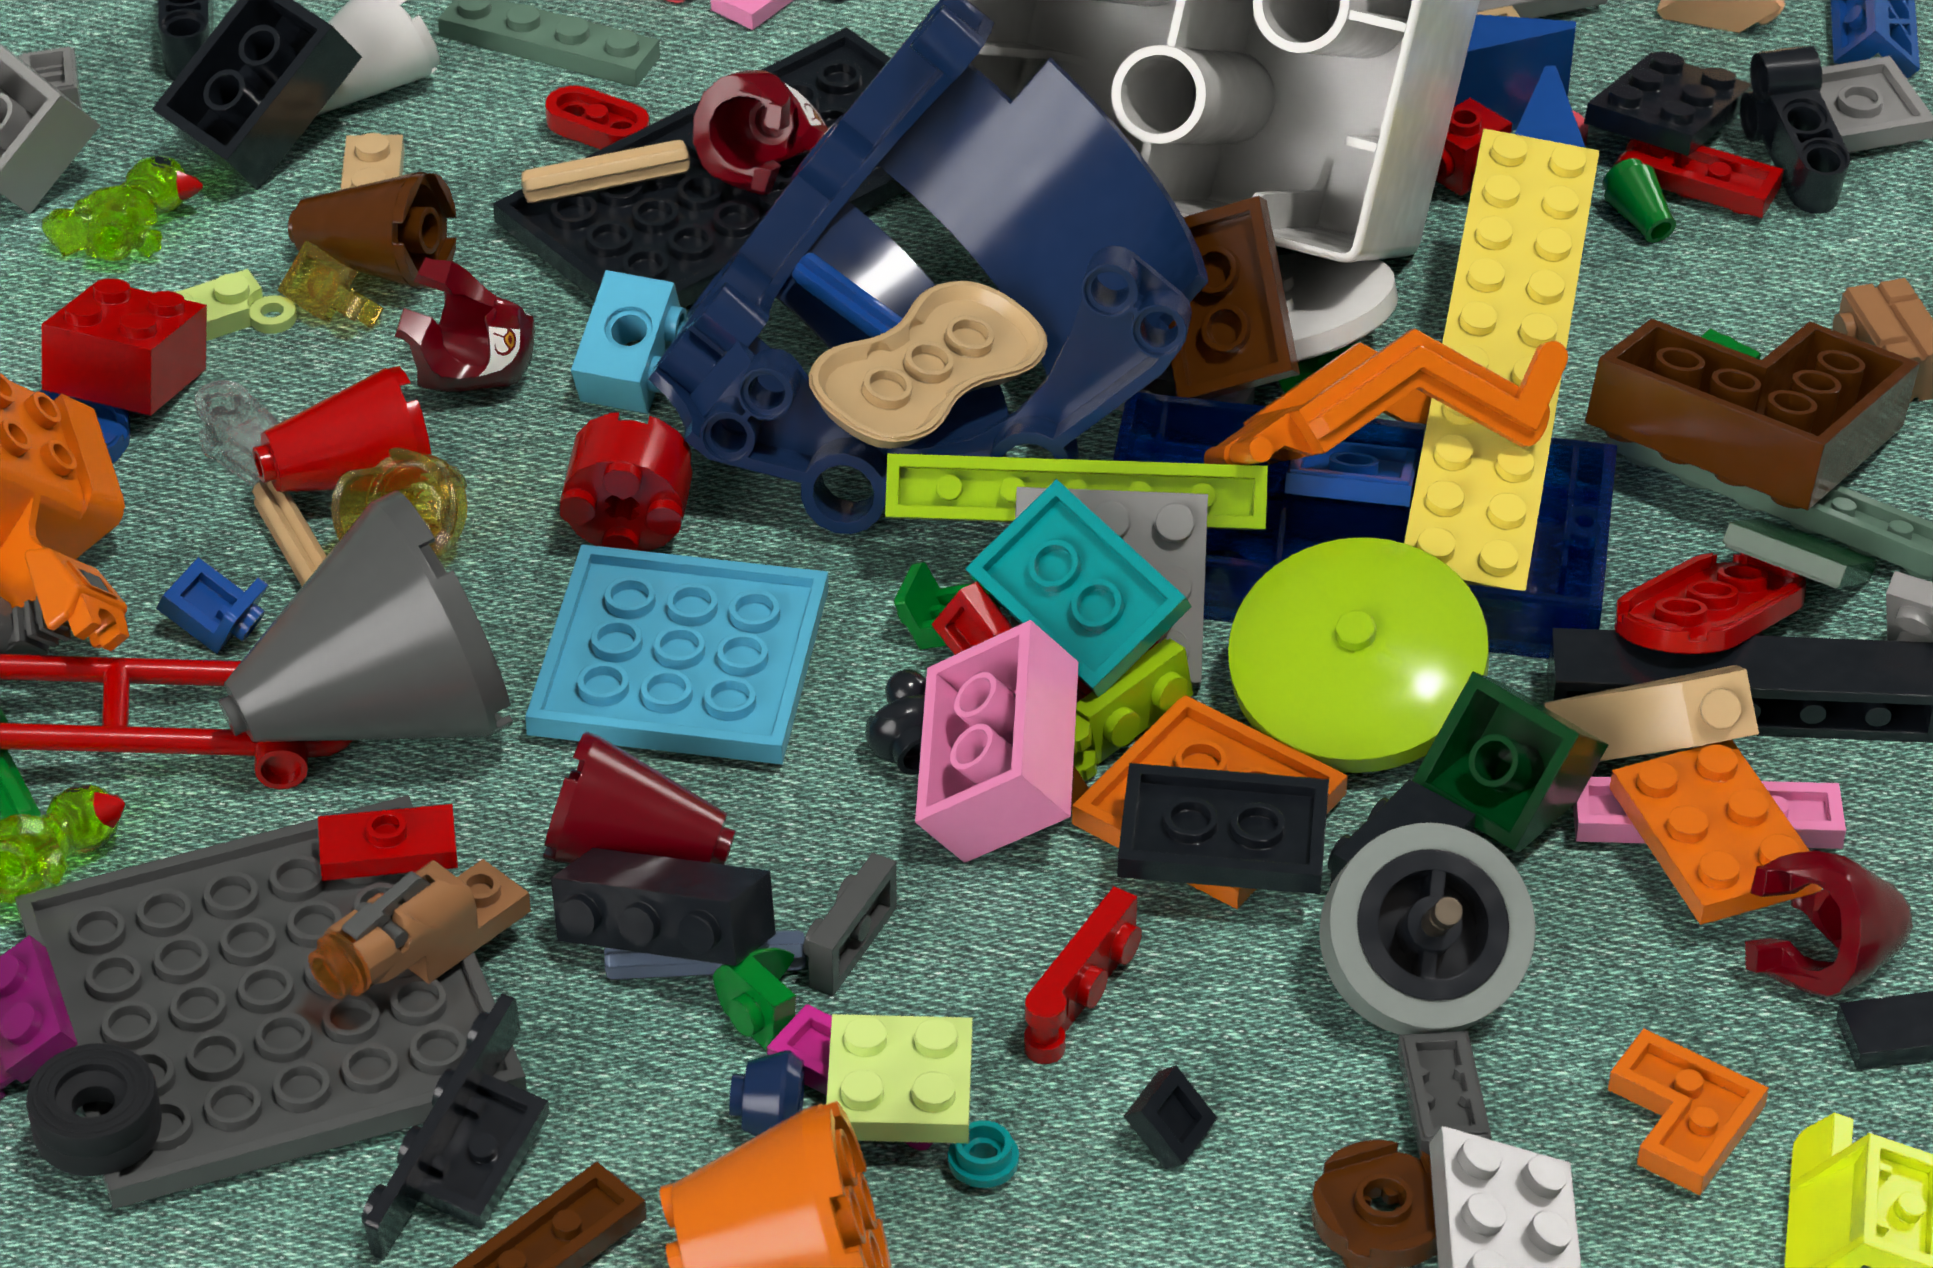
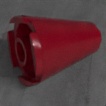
M587 731L582 735L573 755L574 759L579 760L577 770L573 769L569 778L565 777L544 844L547 847L543 853L544 859L571 864L590 849L599 848L725 865L736 830L724 827L728 815L726 812L601 736Z

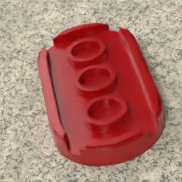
M1713 553L1698 555L1621 596L1616 603L1615 630L1621 637L1636 645L1663 652L1703 654L1727 650L1801 609L1805 603L1806 579L1803 576L1799 577V574L1743 553L1733 554L1732 563H1717V554L1713 555Z

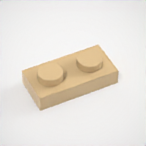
M380 133L346 135L341 190L402 176L405 154L403 135H383Z

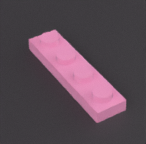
M1591 777L1577 803L1573 805L1576 842L1646 844L1609 789L1611 777ZM1761 781L1808 848L1843 849L1846 826L1839 783Z

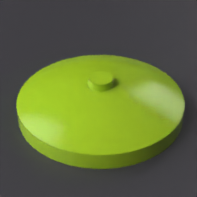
M1346 538L1320 543L1303 549L1279 562L1254 584L1242 601L1232 623L1229 636L1228 659L1235 697L1247 721L1255 730L1340 772L1366 773L1396 768L1426 756L1472 672L1474 671L1484 676L1488 675L1489 645L1487 626L1476 597L1462 578L1448 565L1435 556L1405 543L1379 538Z

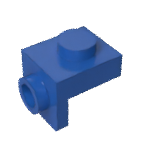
M198 557L163 594L156 609L214 653L218 654L233 636L243 642L258 625L265 614V611L258 604L269 585L258 577L244 592Z

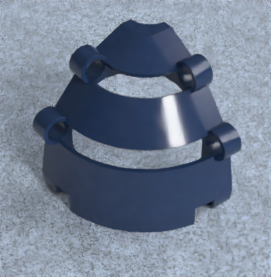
M939 0L847 112L839 117L819 139L792 175L789 185L744 244L721 268L695 301L686 316L688 320L653 368L648 378L668 398L679 413L685 427L684 440L709 460L801 483V500L807 514L820 527L833 533L854 534L868 529L879 520L886 505L887 453L1006 457V453L1015 446L1033 444L1050 451L1056 459L1078 460L1079 450L1076 438L1162 375L1186 341L1191 322L1192 309L1190 302L1208 283L1207 271L1195 239L1179 209L1158 177L1116 124L1051 57L1013 100L971 64L992 33L994 21L968 0ZM877 165L907 189L955 236L978 262L1000 292L1016 301L1034 316L1045 331L1048 344L1045 355L1041 359L1047 378L1017 411L1008 415L1005 397L1000 384L977 389L962 395L955 402L944 422L932 433L912 445L892 449L869 445L838 426L821 408L809 386V376L798 361L784 350L770 348L758 337V334L770 318L769 312L776 298L810 328L829 349L841 344L871 338L795 282L792 272L796 264L808 252L816 254L902 318H904L915 299L921 293L935 286L933 281L895 241L848 201ZM1175 320L1177 325L1169 329L1168 326ZM839 465L853 467L861 471L869 479L874 494L868 499L857 502L842 500L833 495L825 486L822 472L830 467Z

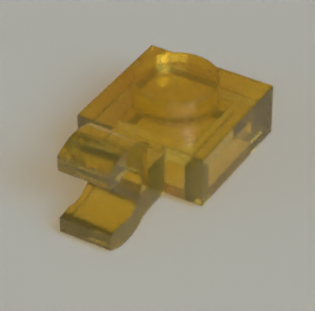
M305 240L277 289L278 292L313 316L330 322L337 310L350 320L355 321L357 319L373 329L384 310L378 303L350 288L358 271L321 246Z

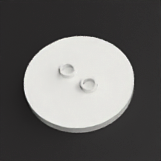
M1307 253L1278 256L1298 362L1338 350L1365 337L1381 326L1397 306L1398 293L1394 273L1386 263L1379 259L1338 262Z

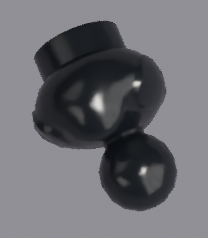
M911 669L900 670L889 678L885 687V696L888 704L879 709L875 716L871 715L868 718L865 736L868 746L878 758L896 763L901 772L912 775L919 774L926 678L921 673Z

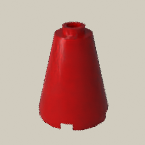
M400 366L384 368L261 433V445L253 447V458L262 483L271 481L277 492L411 488L430 483L431 477L421 471V469L432 467V454L423 413L418 399L409 402L405 401L400 388L402 385L411 383L407 374Z

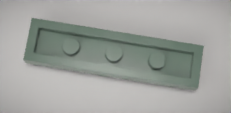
M453 0L438 18L440 37L636 88L660 58L659 39L636 34L630 30L616 29L589 22L580 17H569L538 9L533 5L519 4L507 0Z

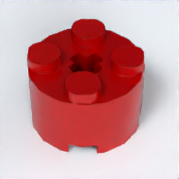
M620 412L608 413L590 420L576 434L560 498V516L578 536L594 546L648 552L666 545L681 530L693 475L690 463L692 457L691 447L676 429L659 418L649 416L648 424L634 420H618Z

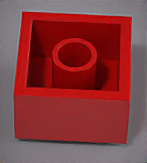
M120 279L98 280L41 324L42 390L151 416L206 370L207 305L184 300V297L176 292L159 291L154 293L132 288L128 282Z

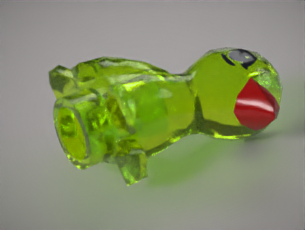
M157 155L141 158L127 172L125 182L121 185L99 188L79 199L72 209L61 208L53 210L41 220V227L49 242L56 246L62 256H69L84 249L87 256L107 261H119L125 259L133 249H136L142 256L149 258L162 248V233L152 229L153 225L158 222V216L178 208L185 200L193 197L203 189V185L195 176L186 174L180 163L172 157Z
M74 785L53 796L46 814L40 816L16 814L1 819L0 903L13 904L16 902V896L39 891L49 886L50 883L59 884L69 868V864L66 861L69 855H86L99 851L116 834L120 817L125 809L124 801L118 795L109 794L104 788L97 785Z

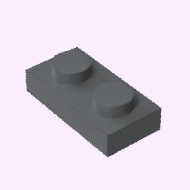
M872 852L856 875L849 874L844 879L839 888L836 902L825 918H817L811 924L803 944V954L808 957L810 988L834 996L896 910V861Z

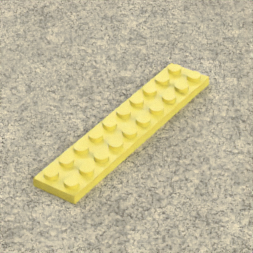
M1483 128L1442 344L1519 387L1539 345L1549 341H1557L1567 348L1599 150ZM1561 378L1549 403L1550 417L1547 428L1540 440L1528 447H1520L1431 397L1404 543L1419 548L1448 565L1468 585L1477 600L1522 608Z

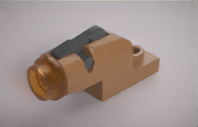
M484 859L457 877L432 860L416 872L411 871L407 873L386 893H378L368 899L367 902L360 903L355 910L330 926L324 935L318 939L317 949L308 956L310 970L322 989L338 1000H342L349 994L360 996L375 984L385 983L406 969L411 970L426 983L430 984L531 912L529 892Z

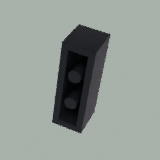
M592 848L551 877L557 941L737 966L750 953L757 950L776 935L771 872L768 870Z

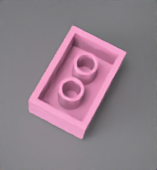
M1032 620L927 668L915 823L964 863L1071 817L1079 662Z

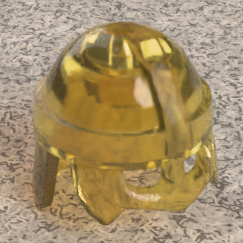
M392 448L389 450L390 456L377 464L376 467L351 470L339 478L331 502L333 526L339 540L370 502L396 490L401 492L411 502L432 532L435 542L429 545L437 557L449 551L462 534L467 518L466 479L457 467L449 465L439 457L403 448Z

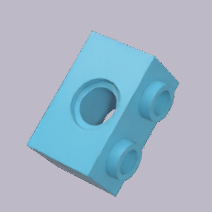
M609 270L605 271L571 368L581 402L649 414L655 393L662 392L648 378L653 368L687 321V312L685 308L680 307L674 282ZM631 341H640L635 345L625 346V344Z

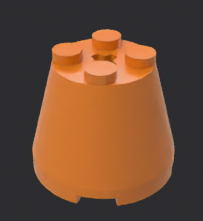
M836 1101L805 1108L675 1183L660 1186V1200L666 1221L671 1229L675 1228L678 1239L666 1244L669 1268H892L883 1223L880 1218H876L871 1192L862 1173L866 1172L867 1166L855 1132L840 1103Z

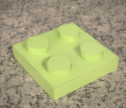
M832 1014L826 1104L836 1101L840 1103L858 1141L969 1143L973 1017Z

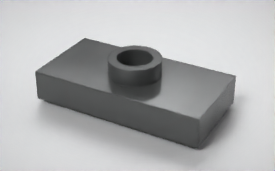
M1468 1031L1399 1035L1397 1053L1419 1158L1420 1151L1430 1155L1429 1143L1441 1126L1491 1140L1492 1135Z

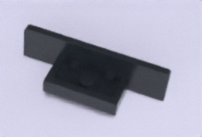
M502 993L490 1013L482 1011L477 1016L467 1037V1052L456 1070L448 1068L440 1077L432 1097L433 1108L422 1127L414 1125L405 1135L397 1155L398 1167L387 1185L378 1184L369 1195L363 1209L362 1223L365 1224L370 1254L384 1261L418 1202L479 1229H483L549 1116L548 1100L493 1077L520 1032L515 998Z

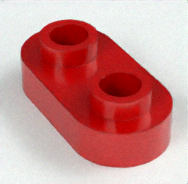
M576 85L561 87L551 92L545 100L546 123L552 132L600 150L649 126V115L641 106L588 87Z

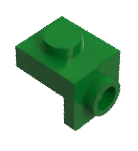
M925 562L911 565L894 599L900 621L907 626L920 650L947 646L931 624L960 589L972 584L940 588ZM989 595V597L992 599V601H993V602L996 604V606L1000 609L1001 605H999V604Z

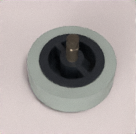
M1416 823L1401 826L1379 835L1359 850L1345 865L1333 881L1326 895L1321 912L1319 936L1322 957L1328 975L1339 994L1360 1016L1384 1030L1399 1035L1463 1031L1475 1025L1501 1006L1517 989L1526 974L1533 955L1536 925L1534 909L1527 887L1514 865L1498 848L1481 836L1457 826L1441 823Z

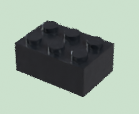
M237 0L152 110L188 143L259 190L361 60L362 56L331 24L294 0Z

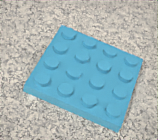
M581 544L525 716L527 735L580 741L582 735L587 731L601 736L615 746L783 765L829 590L828 571Z

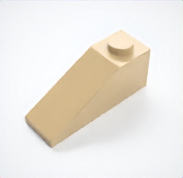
M1738 665L1543 703L1545 708L1609 744L1600 761L1697 747L1759 734L1747 669Z

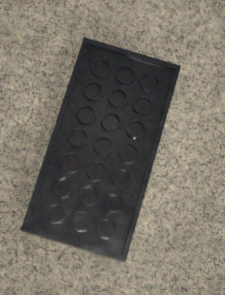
M846 27L762 70L776 75L782 82L800 92L817 110L826 126L830 128L839 117L847 112L891 57ZM699 100L585 157L588 158L673 140H682L688 149L690 158V169L686 173L534 204L527 202L521 189L493 203L494 222L594 300L597 297L605 271L609 270L674 282L680 307L684 308L698 299L721 268L737 253L789 185L792 175L810 151L778 163L781 167L770 194L760 195L734 187L712 176L702 166L693 143V122ZM877 165L848 201L862 213H865L907 191V189Z

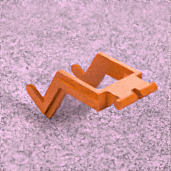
M1417 329L1407 331L1379 352L1361 342L1356 343L1243 422V428L1217 446L1209 448L1205 452L1204 463L1251 465L1267 461L1268 464L1323 454L1381 413L1424 435L1431 397L1520 447L1532 446L1540 440L1547 428L1550 417L1549 403L1567 365L1568 352L1565 346L1557 341H1549L1539 345L1519 387Z

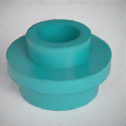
M980 1120L969 1123V1143H950L948 1148V1166L951 1173L960 1182L972 1187L991 1188L999 1186L1013 1177L1019 1165V1149L1016 1142L1005 1127L993 1121Z

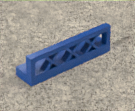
M1831 0L1833 61L1836 65L1868 60L1878 53L1882 57L1890 56L1907 79L1920 70L1915 0Z

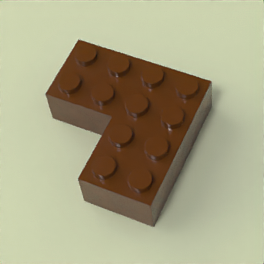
M1651 318L1599 357L1585 423L1604 430L1608 437L1616 441L1625 443L1635 442L1658 451L1661 457L1669 462L1683 465L1691 464L1714 473L1715 477L1725 484L1738 487L1746 486L1767 494L1780 506L1791 509L1802 508L1808 511L1903 427L1920 363L1811 321L1765 358L1759 360Z

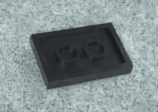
M1671 52L1649 53L1588 102L1584 124L1689 156L1740 112V99L1743 93L1752 91V86L1749 82L1736 79V75L1727 69L1718 67L1703 69L1684 63L1683 57Z
M1129 763L1118 853L1117 877L1321 894L1329 779Z

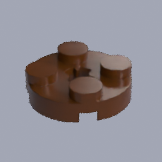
M1368 1140L1348 1145L1336 1151L1324 1163L1323 1174L1318 1178L1317 1182L1315 1180L1312 1192L1311 1217L1315 1230L1321 1240L1333 1252L1342 1256V1262L1346 1268H1407L1438 1255L1429 1154L1420 1151V1159L1410 1154L1398 1152V1142ZM1382 1197L1386 1204L1398 1203L1401 1207H1397L1393 1211H1379L1371 1207L1372 1198Z

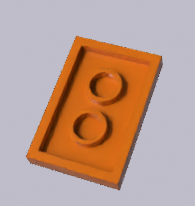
M1733 740L1707 744L1612 770L1609 789L1700 925L1817 893L1822 890L1817 884H1810L1795 894L1759 897L1750 893L1757 866H1763L1781 856L1810 850Z

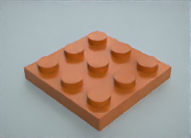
M1185 695L1178 699L1072 805V825L1119 848L1129 763L1329 779L1327 814L1346 795L1348 775ZM1187 883L1235 909H1238L1256 890Z

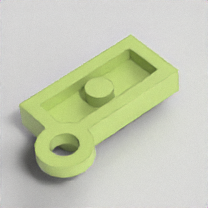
M248 269L225 274L215 280L181 291H174L181 294L184 300L207 305L206 341L251 326L256 331L262 333H280L290 329L297 319L294 303L289 298L271 295L263 297L261 286ZM269 312L282 313L281 315L276 317L264 316Z

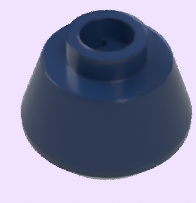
M784 1050L749 1060L745 1074L733 1073L730 1088L729 1115L742 1117L743 1131L757 1136L803 1110L804 1061L791 1050Z

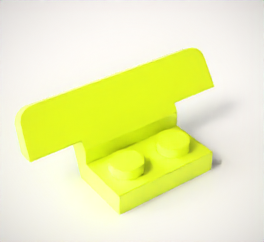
M1835 1112L1804 1129L1796 1138L1792 1149L1784 1268H1862L1863 1265L1871 1268H1933V1154L1872 1133H1868L1852 1143L1853 1118Z

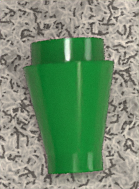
M1632 158L1619 162L1607 172L1603 179L1605 201L1639 230L1649 243L1660 242L1673 233L1676 228V221L1670 214L1653 167L1643 164L1639 159Z

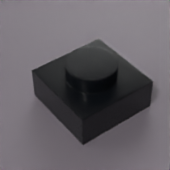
M1177 1065L1159 1070L1123 1116L1165 1169L1183 1165L1218 1119Z

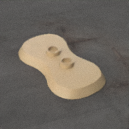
M946 282L928 288L915 299L904 318L885 333L872 338L841 344L821 354L810 369L808 375L809 386L828 417L847 433L878 448H901L920 441L937 429L962 395L977 389L1010 382L1036 366L1045 355L1048 345L1047 336L1033 315L1002 292L978 282Z

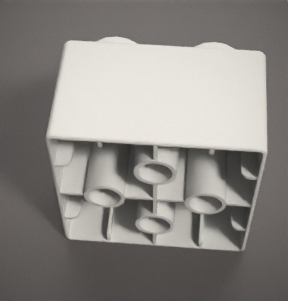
M968 0L994 21L992 33L971 64L1013 100L1051 57L1097 103L1136 148L1158 177L1183 217L1260 196L1268 204L1276 246L1338 262L1407 257L1417 251L1421 242L1480 0Z

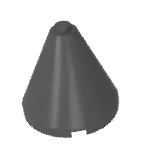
M396 490L370 502L224 682L228 696L218 700V703L235 736L246 732L253 742L486 738L512 725L513 720L510 715L502 718L497 713L511 704L496 659L470 601L454 570L447 573L429 544L435 542V537L415 507L401 492Z

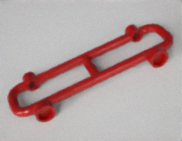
M0 654V680L103 683L102 726L0 723V749L255 756V775L263 785L273 789H289L299 785L306 778L308 758L331 756L346 749L354 740L253 742L246 732L235 736L231 729L129 726L130 684L224 686V682L242 661Z

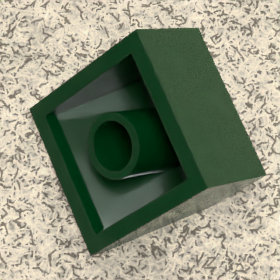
M1473 671L1412 781L1476 814L1475 828L1513 851L1520 852L1577 803L1609 744L1508 685Z

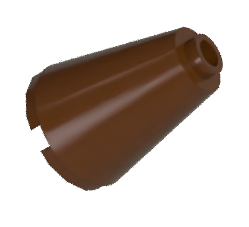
M415 172L304 198L289 216L288 234L299 253L304 256L421 289L426 288V286L416 283L414 280L425 257L434 260L453 261L457 237H447V218H456V208L450 188L440 175Z

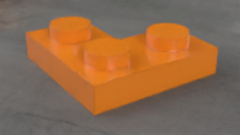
M1644 1028L1610 1071L1608 1084L1609 1091L1662 1116L1640 1145L1637 1165L1698 1195L1702 1194L1766 1106L1769 1090L1767 1086Z

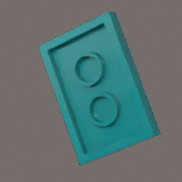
M1057 479L965 568L970 577L975 582L978 581L982 588L1016 621L1022 624L1032 620L1079 662L1078 679L1098 697L1104 694L1192 607L1187 598Z

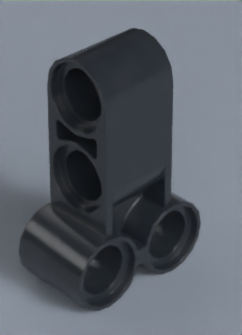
M1811 45L1755 53L1750 62V80L1753 91L1743 93L1739 106L1740 121L1744 135L1750 142L1763 140L1774 166L1784 169L1782 183L1790 200L1796 207L1812 214L1829 212L1837 206L1849 167L1850 155L1820 93L1822 67L1818 53Z

